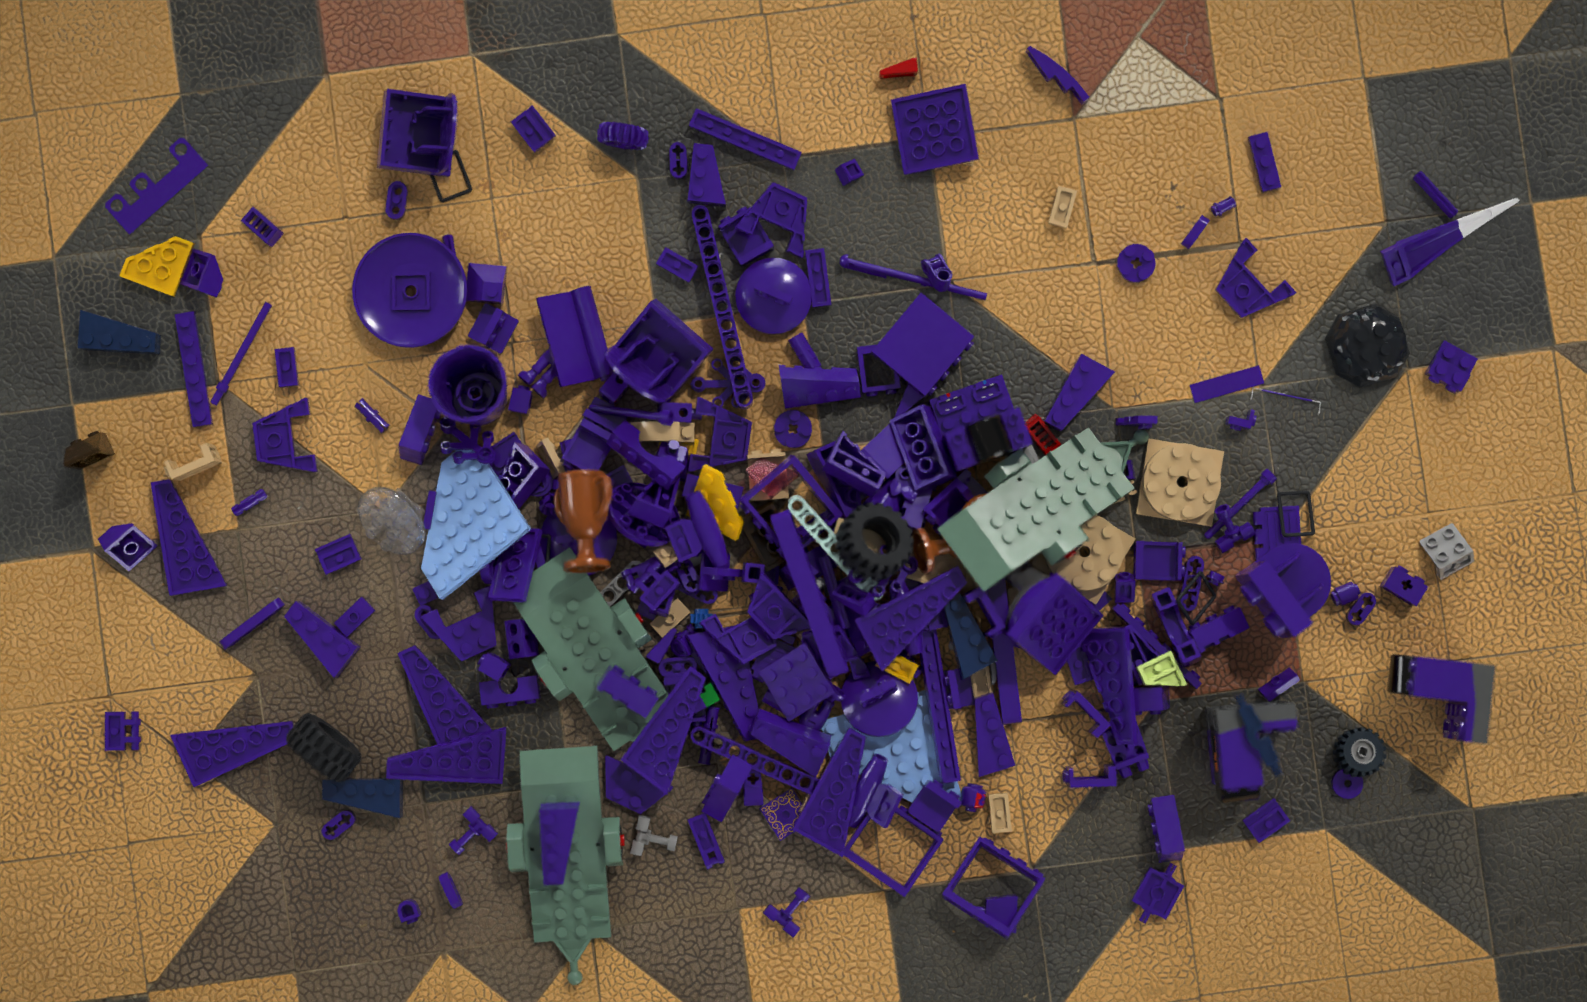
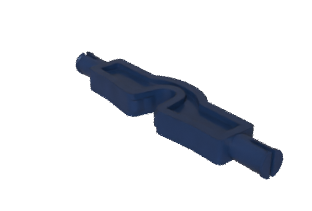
M1242 694L1235 696L1234 698L1240 707L1237 711L1246 726L1245 734L1248 742L1258 750L1265 766H1270L1274 776L1281 775L1282 772L1277 764L1279 758L1274 750L1271 739L1268 736L1261 737L1260 739L1255 737L1256 732L1263 729L1262 722L1256 715L1252 705L1246 703Z

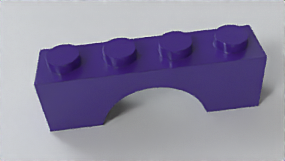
M624 420L611 433L607 444L639 468L644 474H647L660 486L668 490L681 477L686 466L672 455L658 457L648 453L640 444V431Z
M1170 587L1153 593L1151 601L1182 668L1201 661V654L1182 620L1178 604Z

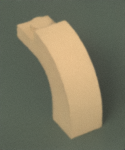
M658 421L630 422L631 425L640 431V443L669 442L671 440L694 442V423L673 422L671 426L662 425Z

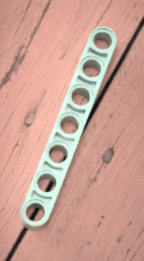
M799 495L790 497L788 501L790 512L848 575L851 568L843 565L844 560H841L838 555L840 550L838 552L830 550V547L838 542L836 534L803 497ZM796 500L802 502V507L797 510L791 506ZM808 515L815 517V521L811 524L804 521ZM819 530H827L828 535L825 538L818 537ZM869 578L855 584L859 589L869 592V589L879 582L872 581ZM874 596L875 601L881 599V597Z

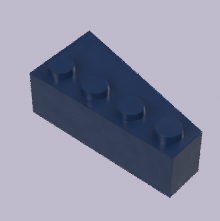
M80 310L79 349L160 354L161 335Z
M960 593L956 594L943 609L956 663L958 664L961 680L998 660Z
M326 778L322 780V799L401 818L403 817V779L346 778L345 781L335 782Z

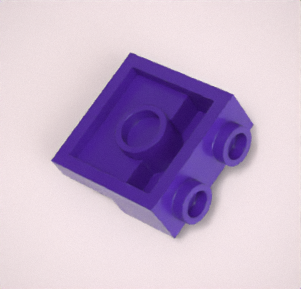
M1444 340L1427 368L1425 375L1429 376L1428 380L1431 382L1445 385V389L1451 393L1462 392L1478 359Z

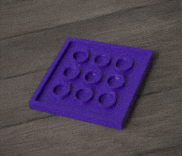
M966 84L891 99L904 175L980 160Z

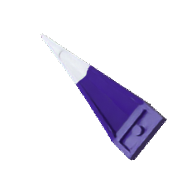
M1514 198L1397 241L1396 244L1380 251L1391 284L1396 286L1411 279L1464 237L1519 202V199Z

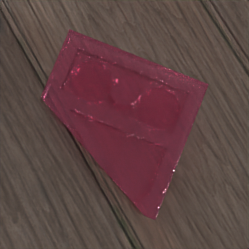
M760 458L746 469V473L757 484L774 470L778 464ZM786 468L762 490L772 499L799 476L794 470Z

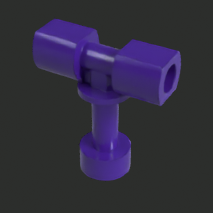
M1223 504L1215 509L1214 512L1217 518L1223 520L1227 528L1225 535L1215 541L1222 553L1233 548V543L1240 539L1245 541L1256 535L1249 522L1240 527L1233 525L1230 518L1232 511L1229 505Z
M470 806L463 813V816L470 822L468 825L470 829L459 840L453 839L449 846L460 855L465 850L463 846L475 834L477 836L482 834L490 842L498 832L490 824L487 825L480 818L481 815Z
M800 887L794 892L796 897L785 910L781 908L779 911L770 903L763 911L765 916L773 922L776 920L783 926L782 929L792 937L798 933L800 927L792 921L794 917L791 914L802 901L806 903L811 897Z

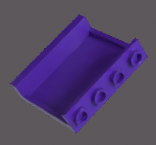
M920 293L872 350L871 354L888 365L923 394V397L927 394L931 396L937 389V386H935L936 382L939 379L943 381L950 373L947 369L951 364L954 367L962 358L959 356L963 350L967 352L974 344L971 340L975 336L923 293Z

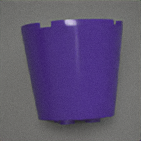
M475 345L457 346L455 349L442 354L430 371L428 380L429 394L436 408L446 417L469 425L482 426L492 423L503 413L507 404L506 374L498 358L487 349ZM480 393V396L475 399L474 394L478 395Z

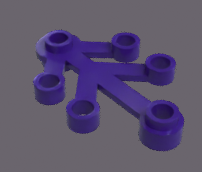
M734 358L731 361V366H733V363L735 361H738L739 363H741V361L738 358ZM714 359L711 363L712 368L720 372L727 380H704L702 377H695L691 381V388L697 393L703 392L706 388H727L719 397L717 396L712 400V403L717 399L721 400L720 407H723L724 402L734 392L728 369L723 366V362L720 359ZM717 361L721 363L719 368L714 367V363ZM746 369L751 392H761L765 387L764 377L757 373L751 374ZM736 378L734 382L736 385L741 386L745 383V379ZM753 380H759V385L754 386L752 384ZM701 381L702 386L696 387L695 382ZM743 395L739 398L741 404H743V402L746 400V398L748 397L747 395ZM733 397L731 400L732 406L734 408H739L738 406L734 405L733 402L735 400V397Z
M448 417L441 419V430L445 434H452L461 441L453 443L449 441L442 442L440 448L443 454H449L452 450L474 451L473 453L454 452V463L462 464L465 460H477L481 464H490L495 460L496 454L491 448V443L494 441L493 432L485 431L482 434L484 443L483 447H480L478 445V435L482 430L481 426L469 425L471 432L469 438L456 428L455 420Z
M882 545L879 548V554H885L882 549L887 551L886 545ZM910 556L907 561L910 568L904 565L898 570L900 573L896 581L892 582L889 586L891 593H899L902 590V584L907 575L914 574L917 571L918 562L913 556ZM851 569L848 572L849 580L853 583L861 582L863 580L861 578L862 575L858 574V579L854 578V573H852L853 570ZM891 576L884 580L880 579L879 583L872 588V594L875 597H881L884 594L885 587ZM893 585L898 586V590L894 589ZM876 588L880 589L881 593H877Z

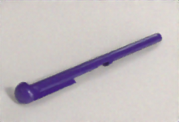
M849 254L841 256L839 260L840 266L844 269L847 268L883 278L890 276L919 283L921 286L933 287L929 278L848 258ZM950 284L947 290L981 300H986L987 293Z

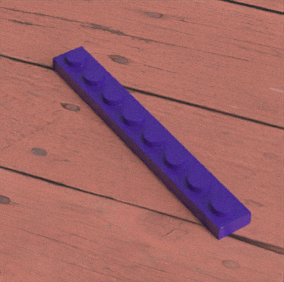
M922 630L923 653H919L940 783L961 781L937 630Z

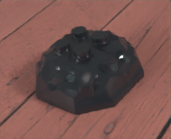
M1377 304L1338 314L1325 337L1335 374L1359 388L1397 377L1410 354L1399 316Z

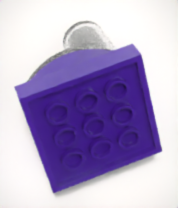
M1027 561L1005 576L1006 582L1019 591L1009 608L1006 627L1003 633L1031 658L1056 676L1104 615L1063 577L1052 572L1048 575L1030 561Z

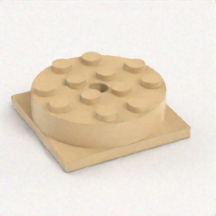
M1148 439L1135 514L1212 527L1216 500L1221 488L1220 474L1224 451L1197 447L1185 443L1179 444ZM1179 477L1184 478L1187 483L1183 488L1177 485Z
M1098 515L1080 526L1090 540L1082 544V546L1088 549V556H1080V548H1078L1076 554L1067 560L1065 558L1051 566L1041 552L1034 557L1030 566L1051 577L1049 575L1051 572L1057 573L1095 605L1110 581L1117 574L1123 559L1135 541V538Z

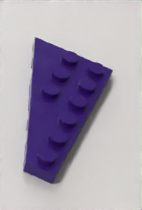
M734 626L724 627V630L727 631ZM707 631L685 635L688 641L691 642L695 654L701 660L704 670L716 692L722 698L726 710L729 711L733 718V722L743 741L756 739L751 735V730L759 709L749 662L742 665Z
M293 721L171 734L170 737L193 787H196L287 745L286 736L294 724Z

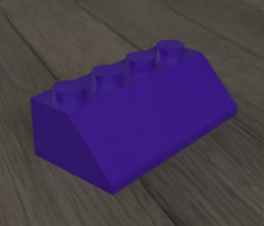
M922 404L889 420L916 491L942 485L958 477L931 407Z

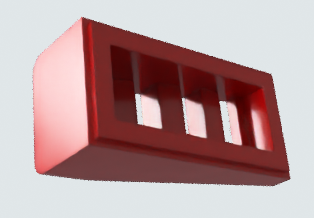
M917 57L880 70L879 78L916 76L918 73Z
M1034 414L1025 422L1030 438L1045 456L1062 445L1039 415ZM1038 423L1033 429H1030L1034 424ZM1043 428V431H1041L1037 436L1034 435L1038 430ZM1048 434V437L1045 438L1042 442L1039 441L1042 437ZM1053 440V443L1045 449L1044 446L1049 441Z

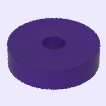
M1344 769L1337 770L1331 780V786L1335 794L1345 799L1358 796L1363 789V778L1351 777V774L1346 775L1343 773ZM1345 780L1350 781V785L1348 787L1344 785Z

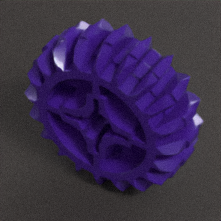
M603 122L599 124V129L597 130V140L600 143L616 148L642 150L647 147L649 140L646 129L627 123Z

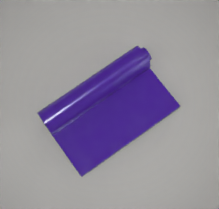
M591 286L536 298L559 386L565 387L598 379L601 382L607 381L614 370L605 357L608 347Z

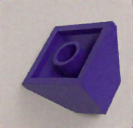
M193 248L180 284L217 298L218 293L222 289L223 277L216 257Z
M469 263L467 301L503 304L507 266Z
M133 523L112 526L98 538L103 550L128 571L134 568L157 547V544Z

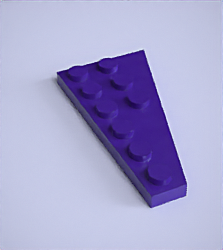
M172 480L150 482L169 596L228 586Z
M959 566L876 608L866 616H861L855 620L881 671L899 655L967 584Z
M1129 627L1093 628L1081 646L1088 656V665L1098 693L1101 692L1104 700L1102 703L1103 707L1108 711L1109 723L1111 724L1117 744H1138Z
M416 645L397 653L437 745L492 731L490 726Z
M691 666L621 758V761L666 795H668L706 681V677Z
M506 727L388 757L386 779L503 784Z
M850 727L845 732L792 830L841 857L844 856L860 764L866 736Z

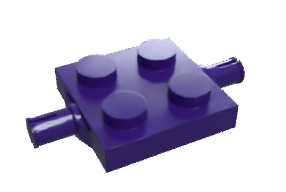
M1170 863L1165 873L1157 871L1152 867L1148 868L1131 900L1140 905L1144 910L1139 921L1146 924L1151 914L1158 915L1165 920L1167 919L1184 888V885L1175 881L1172 877L1177 867L1176 865Z

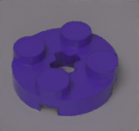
M1141 244L1127 246L1120 252L1117 258L1119 273L1125 280L1132 283L1146 280L1152 275L1156 265L1154 253L1148 247ZM1138 258L1141 266L1133 268L1134 265L1131 264V260L1134 261Z
M798 410L783 412L778 416L774 425L776 439L781 445L789 448H799L805 445L812 433L810 419L806 414ZM790 424L798 426L796 434L788 432Z

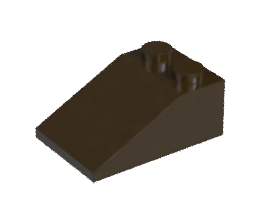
M95 431L88 434L87 439L72 441L70 443L71 446L65 449L63 465L67 468L81 470L114 455L115 453L106 433Z
M769 501L756 508V511L775 532L771 515L778 513L774 504ZM749 513L742 516L744 520L742 531L761 564H765L764 569L766 572L786 562V559H783L776 551L778 549L774 542L771 544L765 538L766 532L762 528L758 529L752 522L754 519Z

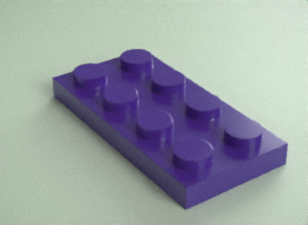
M531 528V530L498 555L488 595L491 601L526 602L543 533L541 529Z

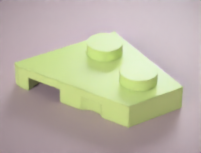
M1168 651L1135 667L1143 685H1187L1172 651Z

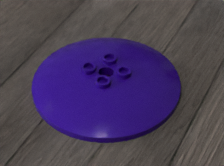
M400 233L376 243L359 262L352 285L354 306L363 325L380 340L404 348L426 346L447 335L455 327L463 314L468 292L466 275L457 256L439 240L419 233ZM410 286L416 288V294L412 297L406 293L407 288Z

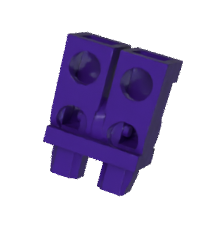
M1137 721L1138 744H1117L1111 728L1101 734L1111 761L1122 778L1132 775L1129 765L1136 763L1139 772L1149 769L1147 760L1149 755Z

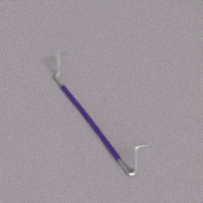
M1254 387L1252 388V395H1251V397H1250V400L1252 399V396H1253V389H1258V390H1262V391H1265V392H1269V393H1273V394H1278V395H1282V396L1292 397V398L1301 399V400H1306V401H1311V402H1312V401H1313V402H1318V403H1320V404H1319V412H1318V415H1319V413H1320L1321 402H1319V401H1314V400H1311V399H1306V398H1301V397L1286 395V394L1277 393V392H1273V391H1269V390H1264V389H1259V388H1254Z

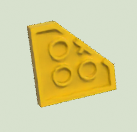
M174 236L168 241L154 245L139 254L126 258L119 276L175 297L195 243Z
M705 464L702 466L694 492L701 491L714 513L721 533L736 541L739 539L744 520L736 510V502L731 491H728L724 483L723 473Z

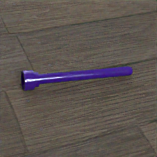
M591 404L588 407L592 412L658 420L659 423L671 426L674 421V412L672 410H663L657 413Z
M1266 468L1261 473L1260 480L1230 508L1232 511L1230 518L1244 507L1265 485H1272L1277 480L1270 470ZM1218 520L1205 532L1204 536L1206 539H1210L1225 525L1223 520Z

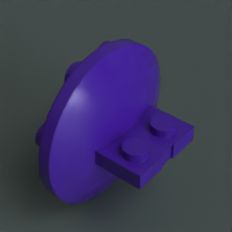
M766 258L753 263L743 272L736 287V304L741 317L750 327L765 334H782L793 330L805 319L811 307L810 284L807 276L797 265L785 259Z
M624 483L612 491V498L608 509V516L612 524L621 534L644 549L647 546H662L669 543L670 540L664 527H658L627 514L635 499L649 484ZM673 505L672 514L665 526L680 520L675 505Z
M557 515L547 516L541 531L543 532L542 534L551 535L550 560L569 547L577 556V540L568 533L565 525L560 522ZM607 515V519L599 535L593 540L596 557L610 561L617 546V531ZM541 538L540 544L546 558L547 538Z
M871 661L866 663L870 669L871 676L854 680L851 672L842 687L846 696L841 701V706L847 721L856 730L872 737H886L898 733L911 722L918 706V693L913 679L909 684L884 670L881 671L880 668L875 666L877 662Z

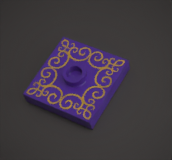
M791 787L759 808L780 841L795 832L792 828L801 813L799 810L802 802Z

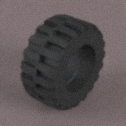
M866 503L865 505L858 506L844 519L838 527L839 531L836 533V540H838L836 549L840 550L838 554L840 559L845 561L844 565L847 568L850 567L853 570L852 573L855 575L860 574L862 575L861 578L866 580L871 578L872 581H878L879 579L889 578L907 563L913 552L914 539L911 538L913 533L911 528L908 529V522L906 519L903 520L901 518V514L898 511H893V508L888 505L884 507L882 503H876L875 505L873 503ZM862 529H869L878 533L886 544L887 554H879L871 550L863 539Z
M311 713L303 714L286 736L287 744L290 745V748L298 756L311 765L312 768L335 782L345 781L361 761V753L352 742L329 723Z

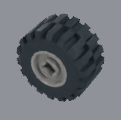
M1360 727L1346 731L1337 738L1339 741L1335 742L1334 747H1336V750H1333V755H1336L1337 758L1334 761L1335 763L1339 762L1340 765L1337 767L1340 770L1344 769V774H1351V777H1364L1380 770L1379 767L1385 763L1382 760L1386 759L1387 754H1383V751H1386V746H1382L1384 741L1383 739H1378L1379 734L1377 732L1372 733V729Z

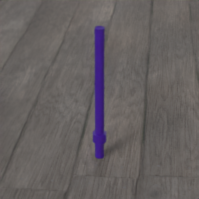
M264 303L224 378L217 384V390L210 403L217 406L222 395L229 389L228 385L272 307L271 304Z

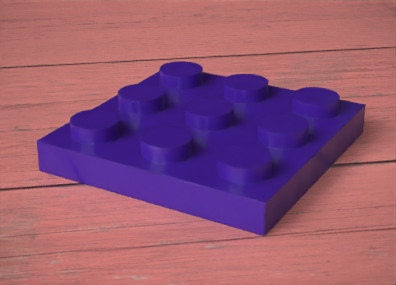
M808 642L803 643L759 672L788 722L837 692Z

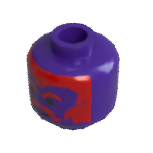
M968 783L967 786L962 787L960 801L962 802L961 805L965 806L966 811L976 812L977 809L984 807L986 791L982 789V785Z

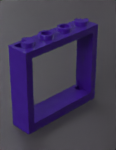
M790 455L739 499L742 503L740 505L741 509L746 514L750 513L754 518L752 522L758 529L762 528L766 532L765 538L771 544L773 542L778 547L776 551L783 559L785 557L777 535L751 505L749 500L788 466H791L828 511L829 515L823 519L828 526H831L843 515L795 455ZM825 529L819 530L817 536L823 533ZM809 532L801 538L804 548L814 540Z
M904 806L897 807L895 813L934 839L906 883L902 885L850 849L870 820L867 812L845 844L844 856L905 897L943 842L942 833L929 829L923 822L910 816L908 809Z
M979 837L944 890L942 898L1008 940L1044 884L1045 878L1039 870L1035 868L1032 870L1027 867V863L1022 859L1011 857V853L1002 847L999 849L994 846L992 840ZM981 848L1036 883L1008 927L953 892Z

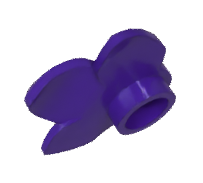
M906 465L900 466L896 470L895 478L890 483L891 495L896 496L901 493L908 501L914 502L918 491L915 490L910 475L908 477L902 476V472H907L909 475Z

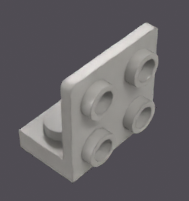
M1453 523L1420 540V545L1436 565L1437 576L1440 580L1474 562L1472 548Z

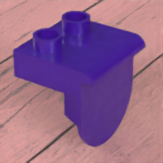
M386 89L383 94L377 168L450 177L457 124V100L455 94L449 93L444 97Z
M654 299L649 302L618 342L605 352V357L612 369L627 384L647 398L662 403L670 402L713 351V348L660 301Z
M1297 543L1282 544L1271 549L1235 575L1242 585L1240 591L1252 606L1256 605L1265 617L1263 618L1264 624L1277 638L1296 637L1311 626L1313 622L1309 617L1320 610L1325 604L1331 589L1330 571L1325 560L1312 548Z

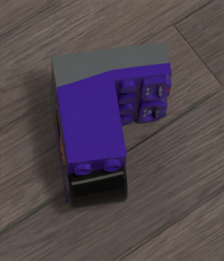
M1002 374L928 401L956 473L1027 448L1033 444L1020 407H1013Z
M1398 654L1390 656L1388 693L1449 700L1445 705L1447 718L1444 719L1443 738L1472 743H1488L1496 666Z
M1283 700L1247 703L1252 705L1256 715L1263 724V729H1260L1258 732L1272 733L1273 731L1285 732L1296 730L1295 703ZM1238 704L1205 707L1212 784L1216 785L1217 797L1220 803L1258 800L1260 798V786H1264L1261 756L1258 750L1252 747L1246 738V726L1237 711L1240 708ZM1256 732V734H1255V737H1256L1257 739H1259V733H1258V732Z

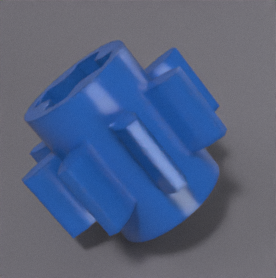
M694 609V614H690V623H694L695 628H703L699 622L713 614H709V609Z

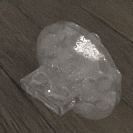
M373 487L360 497L357 512L368 538L373 539L384 551L396 554H411L421 547L425 539V527L422 518L425 516V510L409 499L399 488L394 491L386 487Z

